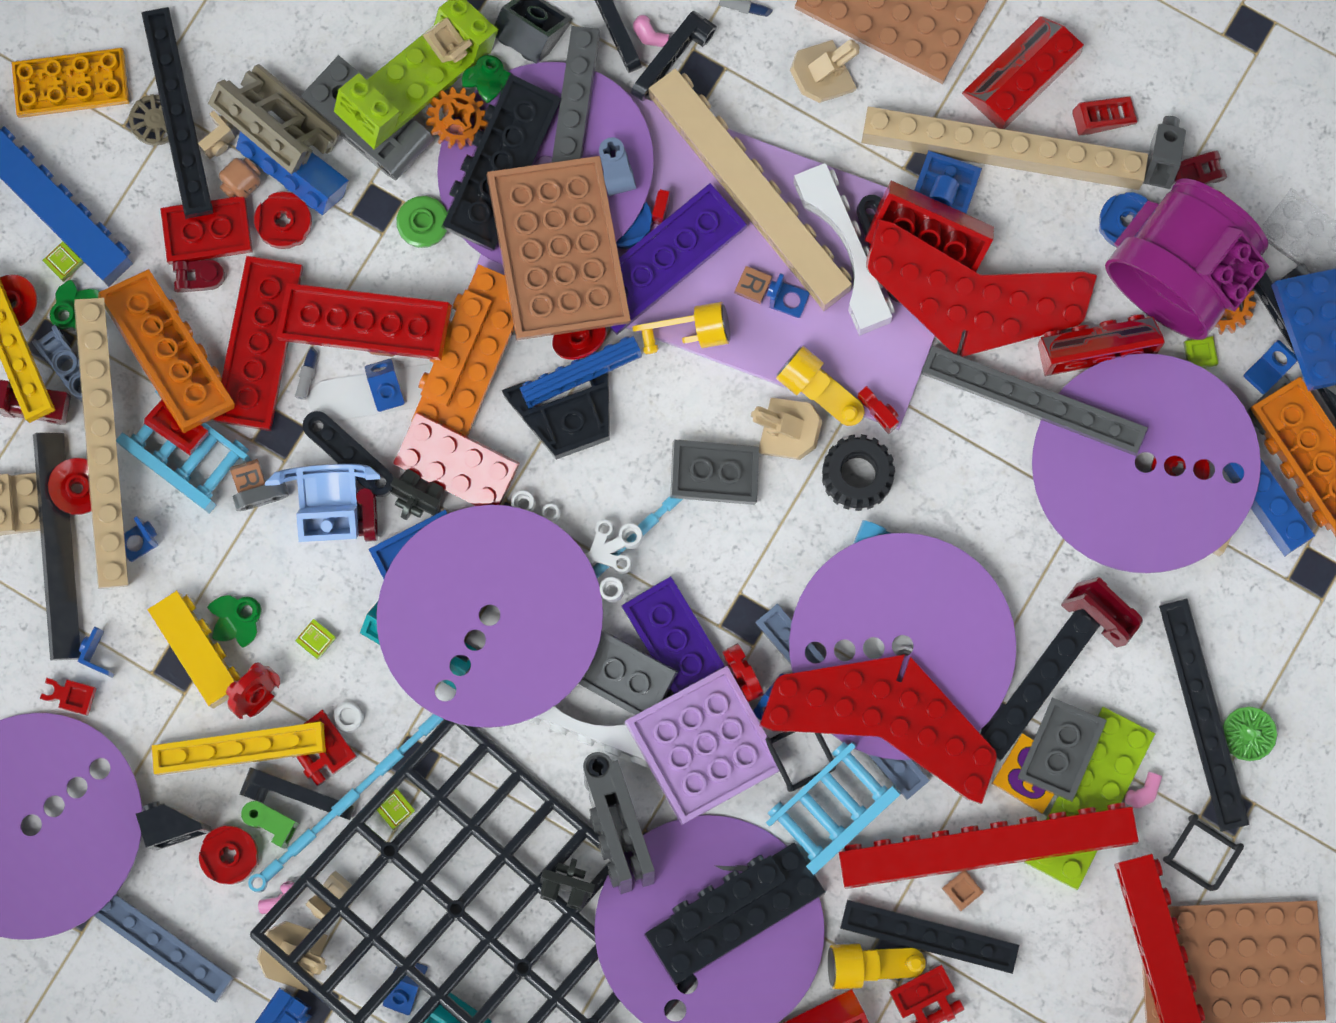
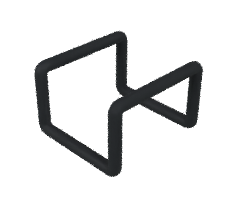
M790 731L782 732L770 739L766 737L765 740L786 783L787 790L792 792L808 784L818 773L792 785L772 745L795 733ZM815 733L830 763L834 758L822 734ZM836 766L829 773L833 772Z
M1194 814L1188 817V825L1170 854L1163 857V861L1205 889L1215 891L1219 889L1244 849V844L1233 843L1200 822L1198 815ZM1194 825L1235 850L1214 885L1208 884L1172 861Z

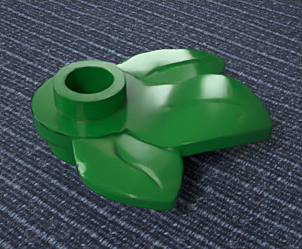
M484 55L477 60L475 66L469 67L464 71L462 86L477 87L484 101L490 103L502 91L511 73L504 69L503 63L497 57Z
M72 280L63 283L55 293L56 304L50 310L49 316L52 324L62 330L72 327L76 329L74 301L76 299L98 298V292L100 291L95 289L77 291V287ZM63 312H69V317L66 320H61L60 315Z
M226 595L215 599L207 606L211 613L219 617L213 630L212 638L214 640L226 642L236 638V641L242 648L254 641L257 635L256 622L262 614L261 605L256 599L252 597L236 599ZM245 607L252 608V614L248 617L243 615Z

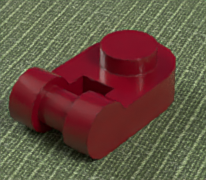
M1219 151L1208 152L1181 161L1180 168L1174 179L1175 182L1182 178L1196 180L1204 184L1225 180L1227 174L1225 169H1221ZM1203 165L1209 166V173H1204Z
M214 260L176 261L172 263L173 272L176 273V281L174 282L175 292L214 290L219 288L225 280L224 269ZM195 272L196 280L188 281L187 273Z
M363 488L356 495L358 503L362 506L363 519H358L359 537L364 536L365 542L378 541L377 499L371 490Z

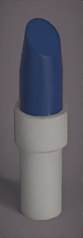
M720 0L719 6L738 10L745 14L751 13L767 17L773 11L771 8L753 3L751 0Z
M313 347L309 348L299 374L300 379L295 397L301 400H306L309 386L315 373L314 368L318 353Z

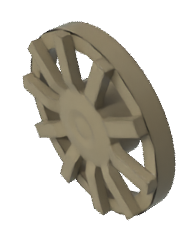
M150 94V96L137 100L129 114L130 129L133 135L145 144L153 146L169 143L168 136L160 139V132L166 131L162 107L160 105L158 109L155 105V101H160L159 95ZM151 102L152 109L149 110L144 105L145 103ZM139 108H141L145 112V115L136 113V111ZM134 118L144 119L143 122L134 125ZM146 126L147 129L141 135L137 129ZM150 131L155 133L156 139L147 138Z

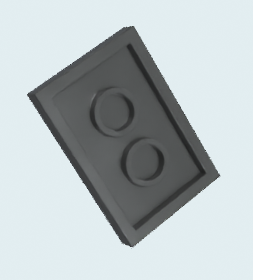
M674 439L672 444L670 498L755 505L757 503L759 447Z
M601 631L594 659L578 684L633 715H637L665 699L679 671L610 633Z
M1052 697L1018 779L1073 802L1107 720Z

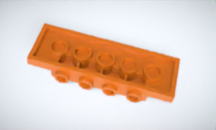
M479 264L468 289H465L463 295L458 293L454 300L452 309L456 310L452 321L449 320L442 360L430 359V362L434 364L430 373L424 372L420 379L418 388L422 389L420 394L422 397L413 415L414 418L415 414L420 412L466 436L470 433L514 330L505 275Z
M149 269L98 292V298H104L106 311L183 433L234 409V402L221 383L222 378L218 369L215 366H210L204 347L200 343L196 344L190 325L187 321L182 322L178 315L179 310L173 299L168 300Z
M1299 377L1256 403L1250 409L1266 432L1264 434L1266 440H1264L1266 449L1271 455H1278L1282 461V464H1280L1282 473L1287 479H1294L1298 485V488H1296L1298 497L1303 503L1309 502L1314 509L1312 517L1315 523L1320 528L1325 526L1327 530L1331 529L1336 537V429L1312 393L1308 391L1302 378Z

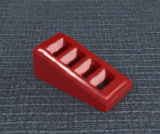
M1131 96L1080 102L1072 111L1079 136L1135 125L1137 123ZM1118 106L1122 107L1124 118H1120ZM1109 108H1110V111H1111V115H1112V119H1113V120H1110V118H1109V114H1108V110H1107V109H1109ZM1096 111H1099L1101 121H1098Z

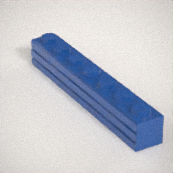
M634 336L630 338L624 337L619 343L609 344L603 350L595 351L586 358L576 359L566 367L560 366L555 369V372L545 373L533 382H525L520 387L521 394L528 408H531L641 358V350Z

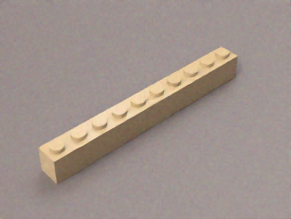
M676 68L649 88V97L809 292L823 311L827 310L851 291L852 284L850 281H852L850 274L844 267H837L833 262L834 255L826 245L821 247L815 240L817 236L811 226L807 223L803 225L797 218L799 215L797 209L791 202H784L780 197L781 191L773 180L769 182L762 175L764 172L758 161L754 158L752 160L748 158L744 153L746 148L737 137L733 139L727 132L729 128L726 122L719 115L715 117L709 110L711 105L702 94L698 96L692 89L694 85L685 73L681 75Z
M867 107L861 142L863 144L927 154L929 150L957 160L1139 190L1144 182L1148 159L1147 153L874 107Z
M104 298L76 299L74 301L97 585L98 589L127 587L128 577Z

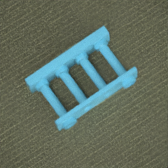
M206 423L201 424V426L208 430V436L191 454L180 469L177 467L175 471L166 466V464L169 462L167 458L177 447L176 445L167 440L158 452L155 450L153 454L144 449L146 446L145 441L152 434L153 429L144 424L136 435L132 434L131 437H128L123 432L120 434L116 442L209 514L216 506L211 500L213 496L212 491L228 473L230 467L239 458L244 462L252 461L246 454L249 451L248 448L236 439L231 443ZM218 441L229 449L230 452L203 486L199 485L195 488L188 482L191 479L189 475Z
M843 742L831 753L835 758L785 805L779 802L767 813L771 817L766 822L769 827L778 820L809 854L808 858L811 862L806 867L813 875L901 795V792L894 785L889 789L885 785L882 787L850 753L857 747L854 742L849 745ZM843 761L873 794L872 798L875 802L868 809L864 805L860 807L829 773L839 762ZM819 781L852 814L851 818L854 822L846 829L842 825L839 827L808 793ZM800 801L830 833L829 838L832 842L825 849L821 845L817 846L786 813L796 802Z

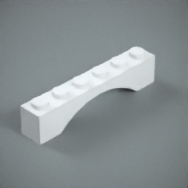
M826 163L794 175L793 184L804 209L814 213L830 225L840 237L848 252L853 272V292L848 311L859 336L890 324L892 314L895 313L894 307L889 297L884 298L880 289L883 286L867 271L866 260L869 249L867 246L862 247L858 237L861 236L859 226L855 220L851 221L847 212L850 211V207L845 195L840 196L836 188L839 185V181L833 169L829 171Z
M555 706L545 713L527 720L539 725L540 720L551 724L550 730L566 736L567 731L578 735L577 741L589 746H593L594 742L605 746L603 751L620 757L621 753L632 757V763L645 768L648 766L626 724L615 726L592 725L562 713Z

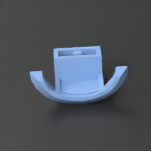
M362 464L310 465L277 471L265 482V486L280 485L284 482L297 480L300 509L296 515L299 542L357 539L359 535V508L356 499V476L363 477L366 480L380 479V474L370 466Z

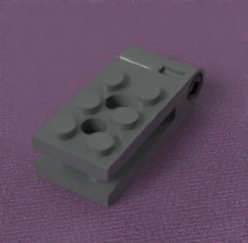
M338 55L304 91L301 98L338 129L343 139L383 173L396 181L434 138L420 123L410 119L376 149H373L334 112L339 88L359 73Z
M602 752L591 753L583 763L584 785L589 791V800L592 806L589 811L593 830L595 833L600 831L601 834L598 838L603 860L609 859L610 864L607 865L612 887L618 886L620 894L632 891V877L609 807L616 806L623 829H621V839L626 853H632L630 866L635 881L640 879L643 887L654 884L655 870L618 760L612 762L610 757Z

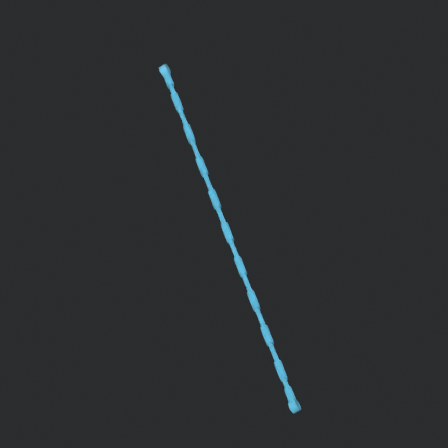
M669 496L654 514L648 515L638 525L643 536L659 522L658 519L665 512H670L683 499L670 498ZM631 534L627 541L634 542L637 535ZM626 547L616 551L612 555L619 556L626 549ZM596 563L593 566L596 577L598 578L610 566ZM432 714L418 727L419 730L398 750L395 748L375 767L376 770L355 789L352 788L332 806V810L311 830L307 829L287 848L288 851L278 860L275 859L260 874L252 875L248 881L249 888L257 893L263 892L267 888L268 881L284 868L283 865L292 856L296 857L317 837L316 834L337 815L339 817L360 798L359 795L380 775L386 774L404 757L403 754L422 736L426 737L444 719ZM256 878H261L263 885L258 889L254 888L253 881Z

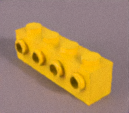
M176 590L147 610L207 705L214 709L229 699V696L226 695L228 686L234 681H239L241 676L234 666L229 668L223 660L227 657L225 651L218 642L213 644L208 634L212 633L203 618L198 620L193 613L196 606L189 595L183 596Z

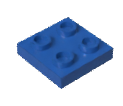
M928 150L914 191L966 214L982 168Z

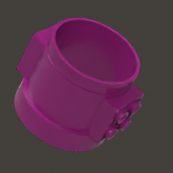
M1182 178L1177 180L1171 192L1167 193L1159 204L1151 201L1145 203L1114 243L1117 249L1105 263L1107 274L1112 282L1140 310L1180 335L1191 339L1203 340L1222 318L1225 309L1235 312L1269 268V265L1261 256L1268 249V240L1256 221L1230 198L1204 183Z

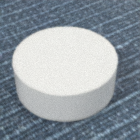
M342 703L334 711V723L344 732L356 731L363 723V712L354 703Z

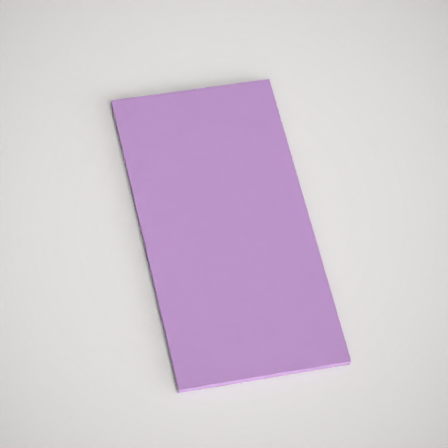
M626 92L641 111L652 140L654 154L653 177L646 199L651 213H653L657 193L660 189L670 191L666 220L711 183L747 224L745 230L626 328L633 331L632 326L694 315V306L722 301L727 311L730 327L729 344L701 348L699 341L683 343V337L697 335L695 321L653 328L654 338L784 388L787 387L776 379L777 373L795 351L804 345L824 362L821 369L857 398L858 393L868 386L879 401L881 400L884 405L890 404L899 415L897 418L899 424L896 428L899 430L935 336L901 303L895 302L891 298L890 300L895 311L892 314L891 323L859 336L848 311L853 292V272L848 252L840 237L830 225L814 213L804 209L793 184L794 175L819 166L822 163L730 129L727 130L733 139L735 137L740 139L746 148L744 153L750 160L754 158L763 168L764 172L762 175L768 182L773 180L781 191L780 197L784 202L787 203L789 201L794 205L799 213L797 218L802 224L807 223L811 226L817 236L815 240L820 246L826 245L834 255L833 262L837 267H844L852 278V281H850L852 284L851 291L825 311L820 308L809 294L801 317L796 318L769 308L770 298L767 297L768 289L761 304L734 294L745 266L772 276V280L776 282L780 273L784 274V283L805 291L807 290L655 103L648 99L641 101L631 93ZM543 156L536 161L535 165L551 163L552 158ZM827 166L829 171L833 169L839 181V185L836 188L839 195H845L848 201L850 211L847 213L850 220H855L859 226L861 236L858 238L862 247L867 246L870 249L868 242L865 241L866 237L857 216V206L861 199L867 195H877L882 198L887 187ZM866 209V212L869 215H875L873 209ZM653 222L651 231L658 226V224H654ZM617 248L618 256L621 257L629 249ZM482 254L480 255L475 271L479 264L505 275L503 265L488 259ZM884 287L880 288L884 298L889 297L887 290ZM789 293L784 297L783 302L786 307L792 309L800 304V298L795 293ZM863 405V417L877 422L870 414L868 408Z

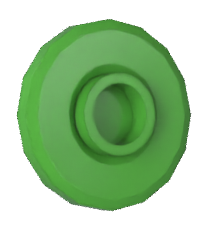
M417 196L407 200L400 207L396 217L397 229L401 238L409 245L417 248H428L438 244L447 233V230L441 228L447 214L446 209L437 199L429 196Z
M1254 707L1239 708L1232 712L1223 724L1230 754L1240 760H1260L1270 754L1276 745L1278 735L1276 724L1271 716L1262 709Z

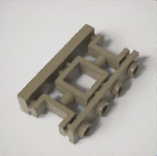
M260 64L255 65L252 72L249 70L245 73L240 84L243 87L240 89L230 80L226 81L224 79L217 82L208 104L290 174L298 171L301 163L303 165L307 163L313 151L309 148L312 145L322 154H328L333 150L340 136V131ZM268 112H274L278 117H280L284 121V123L281 124L280 122H278Z

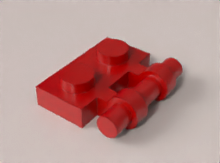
M321 710L304 724L322 722L324 724L326 752L318 753L320 758L313 762L309 755L292 757L298 759L305 769L303 771L308 779L311 778L317 787L326 781V778L321 773L324 767L327 766L332 774H336L357 758L324 710Z
M942 965L889 991L902 1019L914 1014L917 1020L915 1023H941L944 1020L949 1022L956 1018V1014L965 1010L960 1000L951 1004L948 1003L946 996L955 992V989ZM937 1001L940 1010L925 1017L922 1009Z

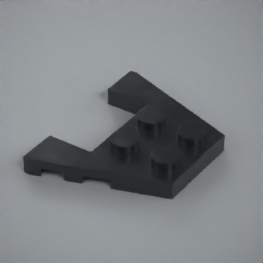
M609 372L590 380L591 387L538 407L528 408L520 391V387L525 382L502 390L507 402L556 460L610 440Z

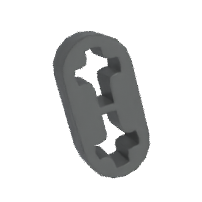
M284 482L280 485H262L242 491L233 496L236 511H245L288 497L289 494Z

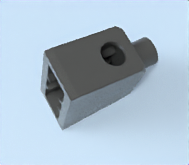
M1165 116L1163 122L1157 125L1150 144L1143 184L1166 189L1171 188L1181 165L1186 130L1179 127V118Z

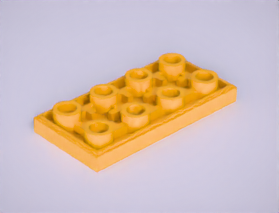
M123 48L11 62L16 115L18 118L129 104Z

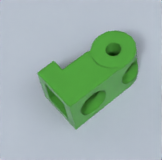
M257 801L246 803L241 811V818L244 823L254 828H263L274 834L271 842L283 849L287 848L300 824Z

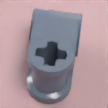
M614 137L605 139L600 144L599 154L608 195L612 196L636 190L633 171L623 143ZM616 150V157L614 158L610 157V151Z

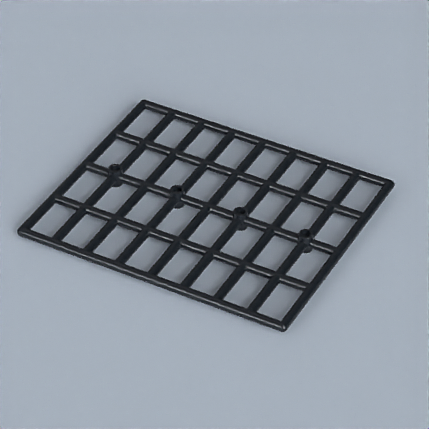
M445 719L250 932L251 939L346 1023H364L406 975L431 996L408 1023H424L439 1005L460 1023H484L520 980L524 979L547 999L527 1023H543L556 1007L574 1023H602L620 1002L615 993L612 992L593 1016L586 1018L565 999L566 995L598 960L596 944L556 990L532 970L533 965L571 922L595 942V926L580 914L581 911L568 907L567 902L559 895L556 902H548L562 913L561 917L524 959H519L498 940L538 893L541 895L542 883L539 882L544 869L536 876L513 854L552 810L556 811L571 824L577 832L544 869L557 872L558 863L564 864L586 838L600 850L598 836L601 835L598 832L595 833L590 825L477 727L461 725ZM454 725H457L478 746L438 790L419 774L415 768ZM489 753L512 774L477 813L470 818L447 797L480 760ZM407 778L426 794L430 800L392 842H386L365 823ZM521 781L541 798L544 803L508 844L503 847L480 826ZM440 807L463 828L425 871L421 873L398 851L435 810ZM358 832L381 854L346 893L338 899L316 877ZM473 835L496 857L458 900H452L431 880ZM388 863H393L414 883L372 929L348 907ZM506 864L529 886L496 924L487 931L465 909ZM607 864L590 882L595 884L592 896L587 899L584 907L604 885L609 871ZM308 887L331 909L288 955L267 937L265 933ZM424 890L447 912L405 958L381 936ZM341 917L360 933L364 939L321 985L298 962L334 922ZM454 921H459L480 942L444 983L438 987L417 969L415 965ZM374 946L395 964L397 968L355 1015L331 992ZM490 948L513 971L472 1017L448 995ZM692 975L676 987L681 993L686 994L697 981L695 975ZM673 999L666 1003L664 1007L665 1016L671 1012L680 1000Z

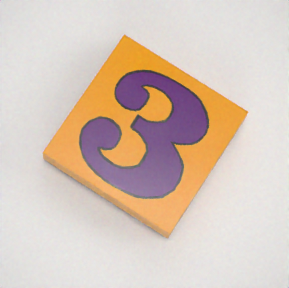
M1022 733L991 784L1038 813L1043 814L1054 794L1018 779L1034 741Z

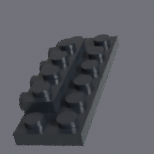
M513 74L508 76L494 106L489 104L485 111L483 120L487 121L484 130L478 129L471 145L476 146L472 156L466 155L460 167V170L464 171L461 181L455 180L451 187L449 195L453 199L441 228L490 251L495 249L498 242V234L487 172L532 165L559 105L560 97Z
M795 842L773 856L770 855L765 859L763 855L755 857L747 863L749 869L740 874L738 870H734L722 878L724 884L714 889L710 885L697 893L698 900L691 904L685 900L672 909L674 914L669 919L644 933L645 938L675 986L826 893L815 874L813 875L806 867L808 863Z

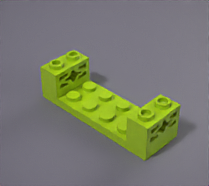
M447 0L438 8L434 25H436L443 18H448L463 40L470 39L472 45L466 49L468 54L456 63L453 60L442 63L422 34L369 79L366 80L358 73L339 88L334 112L373 149H376L430 104L434 97L437 98L440 91L447 90L459 80L467 68L476 65L480 57L491 53L498 29L467 0Z

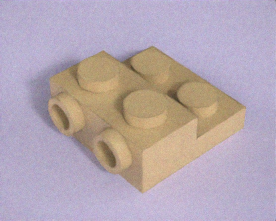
M36 473L13 476L1 474L0 536L40 531Z

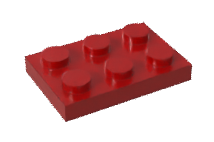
M244 196L211 200L213 214L185 219L183 205L160 208L167 263L172 265L176 261L190 262L253 253L246 198Z

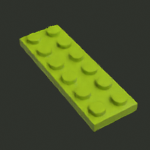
M1102 707L1098 717L1107 720L1075 798L1071 802L1057 796L1049 814L1066 812L1068 817L1079 815L1078 810L1095 807L1096 812L1108 810L1107 805L1121 803L1155 733ZM1097 851L1032 860L1024 863L1078 890Z

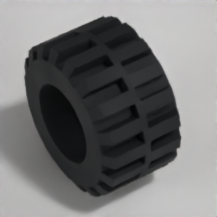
M855 434L849 435L848 439L844 440L842 438L837 441L835 446L832 445L825 456L822 468L823 486L825 485V492L828 497L831 495L834 503L844 505V509L855 508V511H862V508L866 507L867 510L871 509L875 504H880L891 489L895 474L894 459L892 454H888V448L884 444L881 446L878 443V439L873 437L870 440L867 439V435L861 434V437H855ZM853 458H861L868 461L875 470L873 482L862 488L847 484L841 475L843 464Z

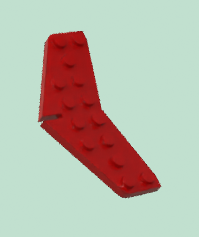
M882 219L877 220L866 260L867 271L953 354H957L963 330L966 331L959 354L961 357L1042 336L1049 331H1061L1080 325L1085 319L1097 278L1096 274L1085 271L981 275L898 225Z
M905 655L785 674L775 680L759 725L760 727L780 732L790 731L879 737L953 788L956 793L966 800L978 804L983 803L996 763V752L911 656L908 659L901 682L896 680Z

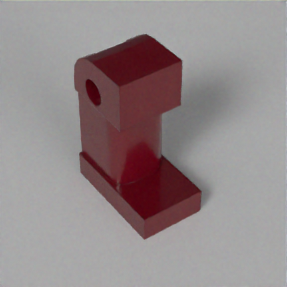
M0 380V414L3 417L24 418L10 382ZM47 389L55 411L37 420L46 421L50 424L66 425L71 395L67 392Z
M1100 577L1077 583L1061 606L1068 612L1084 609L1104 628L1101 634L1116 648L1127 645L1143 623L1141 615L1134 608L1129 607Z

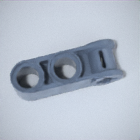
M54 325L51 327L52 331L39 340L34 339L32 343L42 357L51 365L68 390L82 402V393H78V387L81 384L79 357L70 347V343L62 332ZM67 360H73L72 368L68 371H62L63 363Z

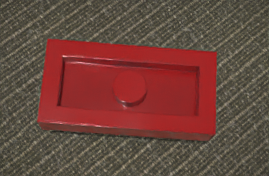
M162 399L144 418L145 425L190 456L208 436V430L201 425L183 433Z

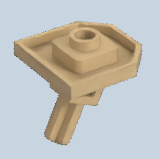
M833 40L798 50L794 56L790 72L801 94L821 103L854 92L857 88L845 64L859 54V45L854 40H848L837 49Z
M771 398L768 409L758 406L751 412L753 422L764 426L759 445L760 454L801 460L816 449L822 419L812 404Z
M284 921L268 929L265 935L289 955L308 935L311 929ZM324 934L298 962L312 977L314 974L319 975L322 970L326 971L327 969L325 959L320 956L328 935ZM262 947L260 948L257 961L266 978L308 992V988Z

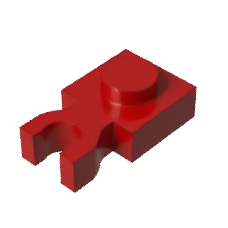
M868 386L858 393L857 398L868 408L870 414L888 434L898 427L899 421L897 418L899 415L890 404L884 405L881 400L879 401Z
M46 678L45 683L54 686V693L52 695L41 693L40 699L48 702L60 700L58 708L86 716L89 715L97 688L66 680L65 687H63L59 682Z

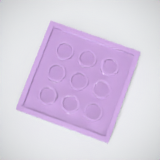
M728 666L625 721L627 728L681 825L780 772L765 740L767 735L763 728L759 726L760 723Z

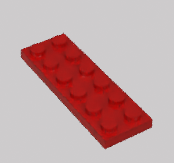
M246 256L221 381L234 402V409L213 418L215 422L271 431L288 342L279 341L276 335L287 283L300 285L303 272L302 265Z
M287 283L276 338L279 341L441 361L452 305L449 302Z

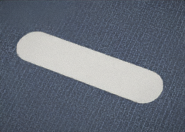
M434 363L395 369L404 405L378 412L366 374L324 380L317 383L310 392L309 407L312 412L321 411L333 421L417 408L422 397L420 395L422 389L418 388L420 379L424 372L430 373Z

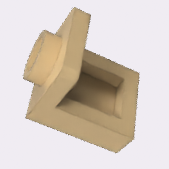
M443 18L423 34V37L442 63L451 60L454 63L458 62L468 54L466 49L472 45L470 39L463 40L448 18Z
M214 110L209 114L218 127L198 143L209 159L223 154L227 150L228 144L235 139L231 131L234 125L222 115L219 117Z
M334 871L323 886L340 899L352 884L337 871ZM314 895L306 903L312 914L320 920L331 909L317 895Z

